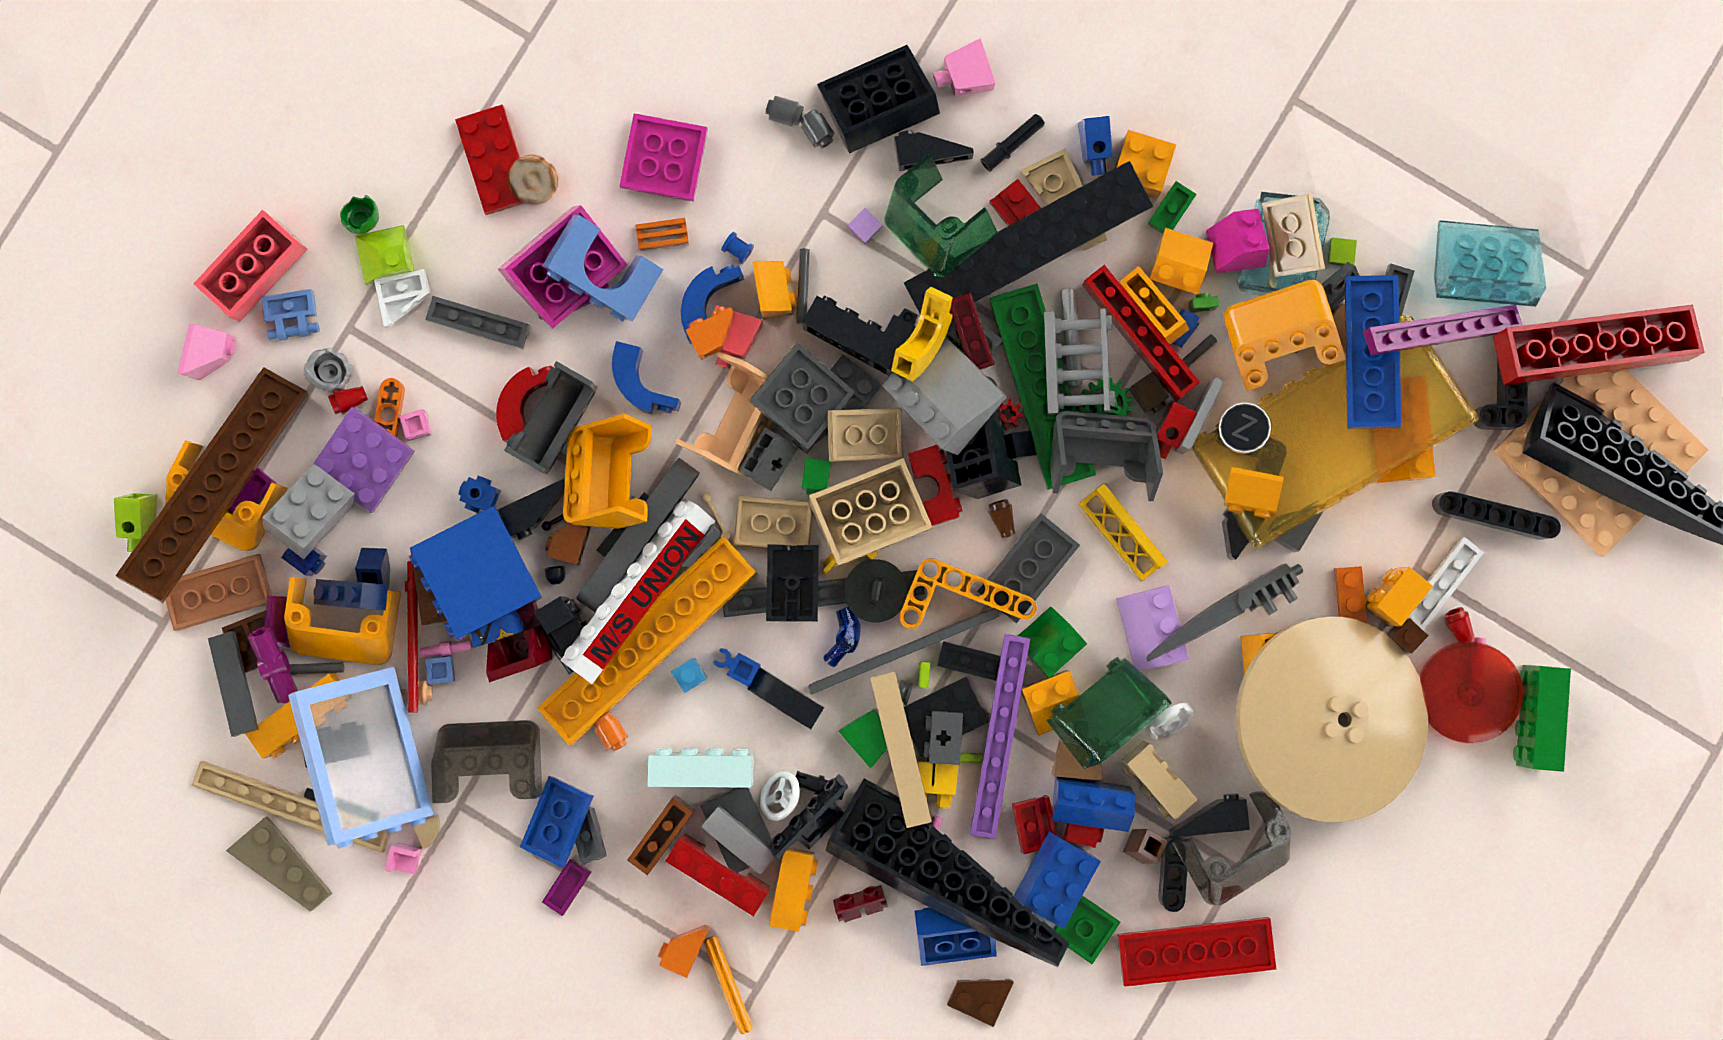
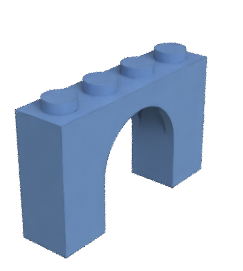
M573 214L542 267L548 270L547 275L558 282L563 279L568 282V288L580 296L582 293L590 296L589 302L601 309L603 306H606L612 310L610 315L621 322L624 319L633 321L664 269L644 256L636 255L623 278L617 284L608 288L595 286L585 273L584 259L600 228L582 216Z

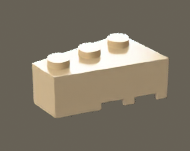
M1142 741L1120 760L1124 764L1122 770L1131 780L1136 778L1140 782V791L1148 799L1153 797L1158 803L1156 809L1165 818L1170 816L1176 820L1198 799L1182 780L1173 773L1165 760H1162L1156 754L1154 747L1150 743Z

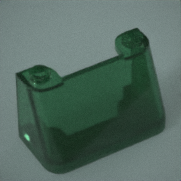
M1116 657L1106 665L1108 670L1104 676L1071 703L1064 705L1062 702L1050 711L1053 715L1046 720L1083 769L1096 766L1105 761L1172 704L1168 696L1126 658L1119 659Z

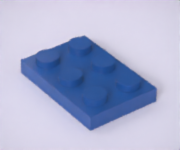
M548 776L520 848L559 867H565L594 795L556 777Z

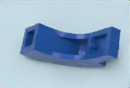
M734 265L724 267L718 275L715 274L711 266L699 273L687 287L681 304V321L690 344L692 342L686 332V329L690 328L689 324L699 318L707 319V303L715 292L744 280L740 266L735 268Z
M616 341L612 356V371L616 385L623 396L636 408L651 415L654 405L658 406V411L669 414L672 413V410L679 411L681 405L679 399L651 392L642 385L639 378V365L643 354L642 348Z

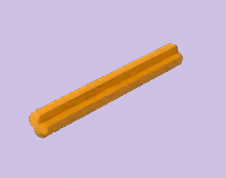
M711 936L704 941L705 947L740 1034L748 1033L752 1030L753 1026L718 937Z

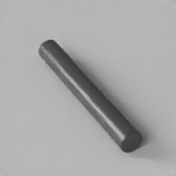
M806 248L800 249L796 324H802L807 314L810 249Z
M1210 334L1182 359L1183 362L1189 367L1217 342V339Z
M344 663L290 664V673L344 672Z

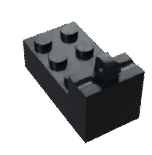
M825 295L823 298L816 296L802 321L803 330L890 376L893 373L891 369L895 350L904 344L913 333L918 315L904 308L899 316H892L883 332L880 330L882 326L872 320L865 322L859 319V314L847 307L843 310L837 307V302Z
M999 407L958 455L947 451L953 491L980 499L1022 486L1018 462L1008 458Z

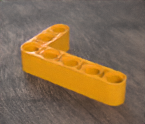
M927 558L919 565L901 610L900 622L909 629L918 627L923 621L937 585L1020 619L1032 618L1037 611V606L1034 599L1028 595L938 559ZM932 562L936 564L938 571L935 576L925 575L923 568L926 563ZM950 572L960 574L961 583L959 585L951 586L947 582V575ZM976 581L982 582L985 586L984 593L978 596L974 595L970 589L972 583ZM924 586L928 590V597L925 600H918L914 596L916 587ZM998 591H1005L1009 595V600L1006 604L999 605L994 601V595ZM1027 600L1031 602L1033 608L1029 614H1022L1018 611V605L1021 601ZM915 610L919 616L918 621L913 624L908 623L905 620L906 611Z

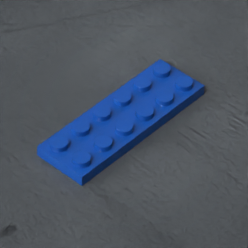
M1398 275L1345 276L1347 429L1401 428L1400 351L1371 356L1363 333L1364 330L1370 327L1399 323Z

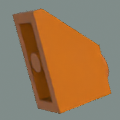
M703 925L672 937L669 944L664 942L657 956L662 958L659 966L687 978L710 927Z

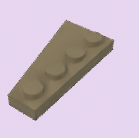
M268 816L264 817L226 850L310 912L333 894Z

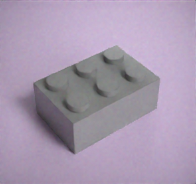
M313 464L262 517L263 529L301 558L305 559L354 506V493Z

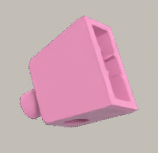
M981 38L944 57L945 70L933 73L936 87L940 88L950 84L955 96L992 91L995 87V80Z

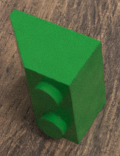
M1051 606L1018 635L1030 638L1027 656L1047 678L1053 676L1087 645L1076 630Z

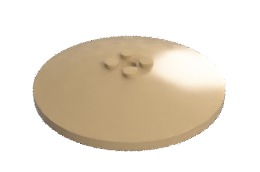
M1311 618L1290 625L1277 633L1258 651L1251 661L1242 680L1237 698V738L1240 751L1250 774L1259 787L1274 802L1287 811L1310 820L1335 823L1349 822L1365 818L1386 807L1399 796L1413 778L1419 767L1427 741V701L1424 688L1414 665L1400 646L1388 635L1367 623L1351 618ZM1341 713L1347 716V723L1343 727L1338 723V717Z

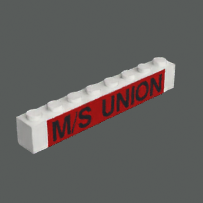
M683 498L674 507L672 514L665 523L659 527L658 532L650 543L643 548L637 560L630 565L621 581L614 586L609 597L598 607L596 614L590 622L582 628L580 635L574 643L566 649L560 661L593 684L680 569L682 562L691 550L705 536L710 525L715 520L698 505Z

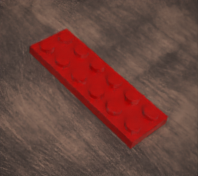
M1269 917L1117 934L1124 987L1277 970L1271 918Z

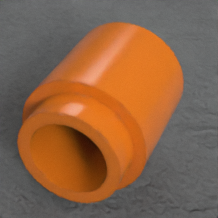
M611 712L596 721V728L594 730L606 750L612 748L613 752L627 744L625 739L628 738V735L617 717H613Z

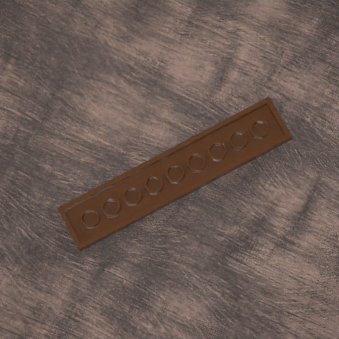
M263 367L115 576L157 601L164 603L308 396V392Z

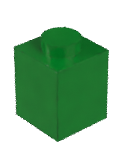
M806 457L801 488L806 490L807 495L828 488L831 461Z

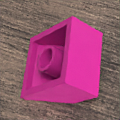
M1259 208L1235 211L1206 230L1207 240L1213 242L1211 256L1216 273L1266 267L1270 249Z

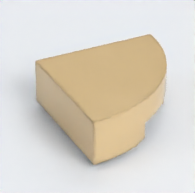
M438 815L426 820L425 823L413 826L423 849L433 844L437 838L440 828Z

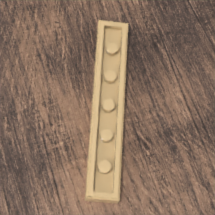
M895 671L870 677L906 827L930 823L932 821Z

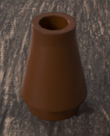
M1008 499L989 504L990 511L988 513L999 530L1001 538L1016 534L1012 504H1009Z

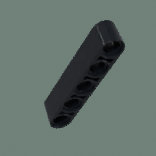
M1448 491L1440 493L1432 501L1433 510L1439 515L1534 539H1552L1561 531L1560 522L1553 516L1457 492ZM1445 497L1451 501V508L1449 510L1445 509L1442 504ZM1469 503L1473 504L1476 508L1474 516H1471L1467 511ZM1494 509H1496L1500 513V519L1498 522L1494 521L1492 518V512ZM1519 515L1525 521L1523 528L1517 525V517ZM1543 522H1546L1549 526L1547 534L1542 532L1541 525Z

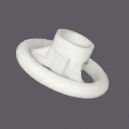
M788 771L775 773L767 780L762 789L760 807L764 816L769 820L779 821L786 818L797 805L800 787L797 778ZM780 780L778 789L775 790L773 795L768 797L772 786ZM788 781L791 783L792 790L789 789ZM777 804L784 810L779 813H773L768 806Z

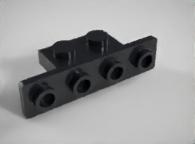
M840 774L830 779L824 789L816 797L810 799L806 808L799 815L794 816L789 825L772 839L769 848L776 859H779L797 840L810 849L842 817L844 811L834 802L848 788V785Z

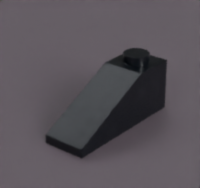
M912 130L898 133L899 136L894 137L899 172L973 159V148L924 133H913Z
M565 478L497 509L511 538L517 537L518 540H522L532 535L531 530L540 525L564 495Z
M1238 793L1224 794V799L1213 801L1171 828L1169 834L1175 838L1250 830L1247 799L1239 797Z

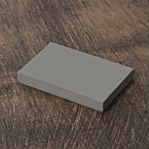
M1215 377L1207 383L1194 409L1197 415L1179 449L1175 448L1174 451L1184 454L1192 449L1224 384L1222 380Z

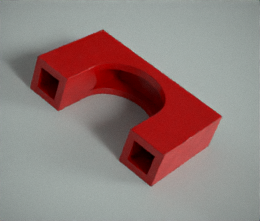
M683 833L665 862L754 917L767 896L770 886L750 873L747 876H743L722 865L704 851V844Z

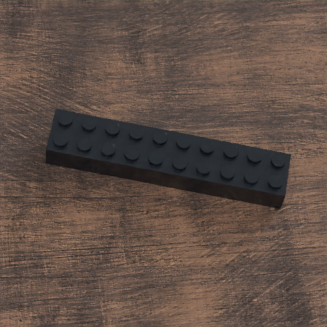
M1128 161L905 281L904 285L920 314L925 292L930 287L953 298L971 292L975 303L1151 209L1153 204L1131 162Z

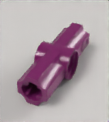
M270 627L258 628L248 635L250 644L257 657L258 670L263 680L268 681L277 703L290 702L288 695L298 691L290 673L289 660L283 650L280 651Z

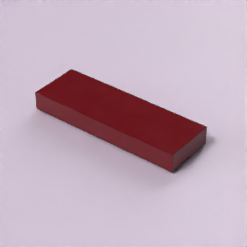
M971 292L954 297L950 312L953 315L952 318L965 355L980 370L995 365Z

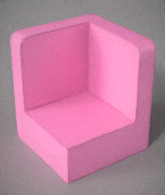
M402 843L391 845L385 871L397 870L416 874L422 848Z

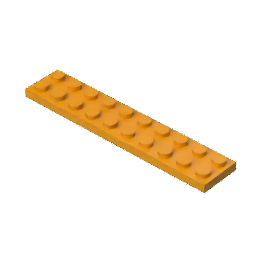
M722 536L659 595L593 684L575 672L537 709L568 746H572L595 725L599 718L615 707L758 573L733 545Z

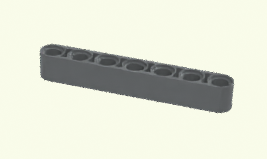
M681 458L674 462L646 500L648 507L647 522L627 526L577 595L576 599L596 613L598 607L609 597L614 586L621 581L630 565L637 560L643 548L650 543L658 532L659 527L665 523L672 514L674 507L680 503L700 474L699 471Z

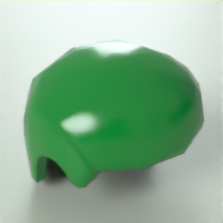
M365 195L364 198L353 196L340 212L341 223L352 233H367L375 228L379 220L378 207L368 195Z

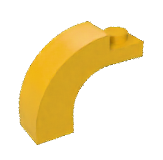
M932 287L926 290L920 318L913 333L904 344L895 350L892 372L913 382L926 370L939 351L948 332L953 316L949 313L953 297Z

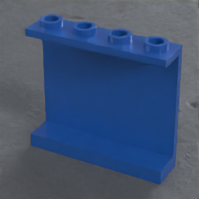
M495 506L410 547L413 554L409 558L415 569H421L424 575L421 578L422 584L427 592L432 590L436 598L432 603L438 614H444L448 623L444 624L451 638L455 636L460 641L464 639V636L530 602L534 603L542 599Z

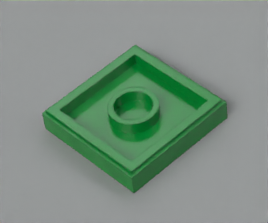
M1082 895L1065 928L1063 929L1055 925L1053 929L1070 943L1068 946L1070 950L1093 964L1120 924V921Z

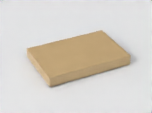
M1312 193L1262 203L1274 276L1281 277L1325 269Z
M902 408L828 410L829 461L903 458Z
M738 495L734 546L767 549L768 544L810 545L813 511L809 501Z

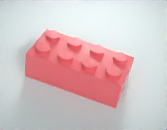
M261 210L193 284L230 318L240 322L261 300V297L265 296L306 252L307 248L270 214Z

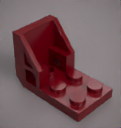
M530 602L516 610L526 630L488 644L486 675L489 683L552 660V646L548 634L534 614L538 610L536 602Z

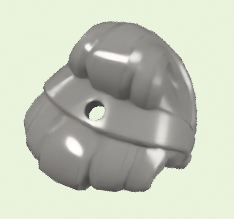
M331 348L316 350L309 356L307 363H305L304 376L311 385L323 391L343 390L348 383V377L351 376V365L343 353H334ZM330 370L334 371L333 375L329 373Z

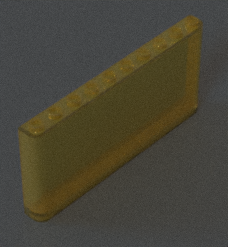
M1402 315L1399 317V323L1415 320L1413 316L1406 317V315ZM1426 346L1400 351L1401 428L1347 429L1346 360L1334 364H1327L1320 369L1313 367L1303 374L1305 378L1298 382L1291 380L1281 387V392L1276 395L1269 393L1259 400L1260 404L1257 406L1265 411L1271 425L1269 439L1261 449L1249 454L1231 451L1220 438V423L1215 426L1216 430L1209 434L1205 431L1198 435L1192 451L1223 501H1225L1231 467L1284 477L1275 516L1270 515V518H1261L1255 516L1254 512L1244 510V513L1231 512L1251 546L1256 551L1479 421L1480 417L1434 348Z

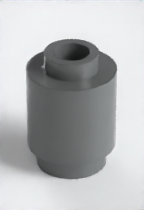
M775 96L773 100L769 99L765 114L769 115V120L791 127L793 125L799 126L804 106L799 105V102Z
M814 109L800 119L802 123L801 128L814 147L820 146L822 149L833 142L832 137L835 133L822 113H818Z

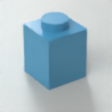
M695 657L671 671L684 693L708 679Z

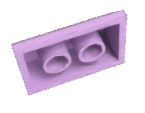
M1169 585L1116 598L1135 672L1189 660L1186 646L1183 645L1147 662L1146 657L1180 628Z

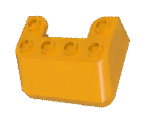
M1307 280L1231 305L1224 312L1225 326L1246 391L1261 387L1266 383L1268 373L1265 361L1314 346L1318 359L1324 364H1334L1346 360L1323 285L1319 281Z
M624 413L577 426L570 432L567 442L563 517L566 522L580 526L614 529L647 522L648 507L646 502L639 498L629 500L632 454L642 452L650 445L652 425Z

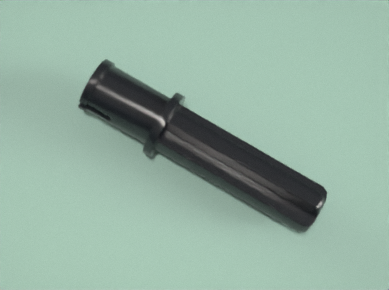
M1034 114L1001 143L997 142L996 147L984 158L980 159L984 168L991 172L1004 159H1009L1011 153L1044 126L1045 122L1042 117Z

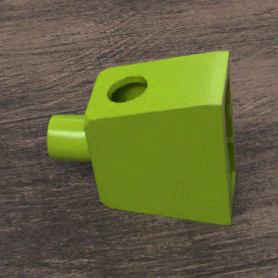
M130 493L114 498L116 537L127 538L128 552H132L156 519L157 494Z

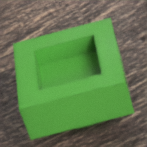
M1210 293L1196 294L1195 298L1189 301V312L1215 310L1219 306L1218 296L1211 297Z

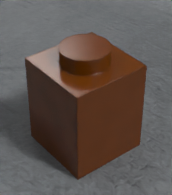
M1407 618L1402 626H1394L1387 633L1406 654H1412L1429 636L1410 618Z
M1132 829L1123 852L1142 864H1158L1168 841L1149 829Z

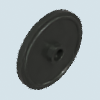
M880 559L867 560L858 564L849 573L844 586V596L849 609L860 619L873 623L884 622L895 617L902 610L907 598V583L902 572L892 563Z

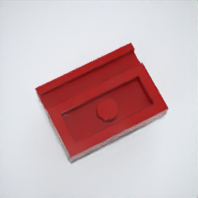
M1019 179L1015 180L989 201L990 205L1007 226L1041 209Z
M1043 795V797L1012 803L1021 853L1025 855L1039 851L1048 832L1056 834L1055 823L1052 821L1053 813L1049 796Z

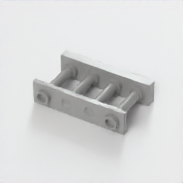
M1106 308L1100 309L1101 318L1061 321V318H1056L1054 311L1044 312L1047 405L1050 416H1057L1060 413V409H1064V406L1104 404L1105 413H1111L1110 406H1115V391H1110L1108 331L1112 330V315H1107ZM1101 328V344L1062 346V343H1057V333L1062 331ZM1102 354L1103 369L1063 371L1062 368L1058 369V359L1062 358V356ZM1103 379L1104 394L1075 396L1059 394V384H1063V381Z

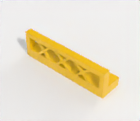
M1104 483L1078 503L1080 508L1141 582L1168 563L1167 559ZM1097 496L1103 503L1102 513L1091 512L1086 503ZM1106 508L1110 511L1111 514H1106ZM1096 516H1101V517H1102V518H1101V523H1100V521L1096 518ZM1105 517L1115 518L1119 522L1118 533L1108 532L1105 529ZM1122 527L1128 534L1122 533ZM1112 536H1118L1117 542L1114 540ZM1121 536L1133 539L1135 542L1134 552L1123 551L1120 547ZM1138 547L1142 550L1143 553H1138ZM1128 555H1134L1133 561L1128 557ZM1137 556L1147 557L1153 564L1143 574L1136 566Z

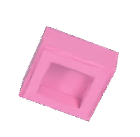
M424 409L399 416L406 441L432 434Z

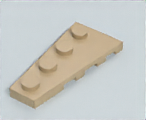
M1066 148L1020 170L1047 205L1083 186ZM1104 233L1083 244L1081 247L1087 250L1106 241L1107 237Z

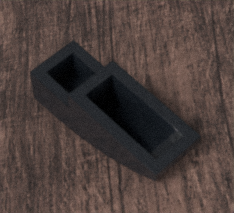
M761 667L750 687L747 688L810 730L824 709V706Z

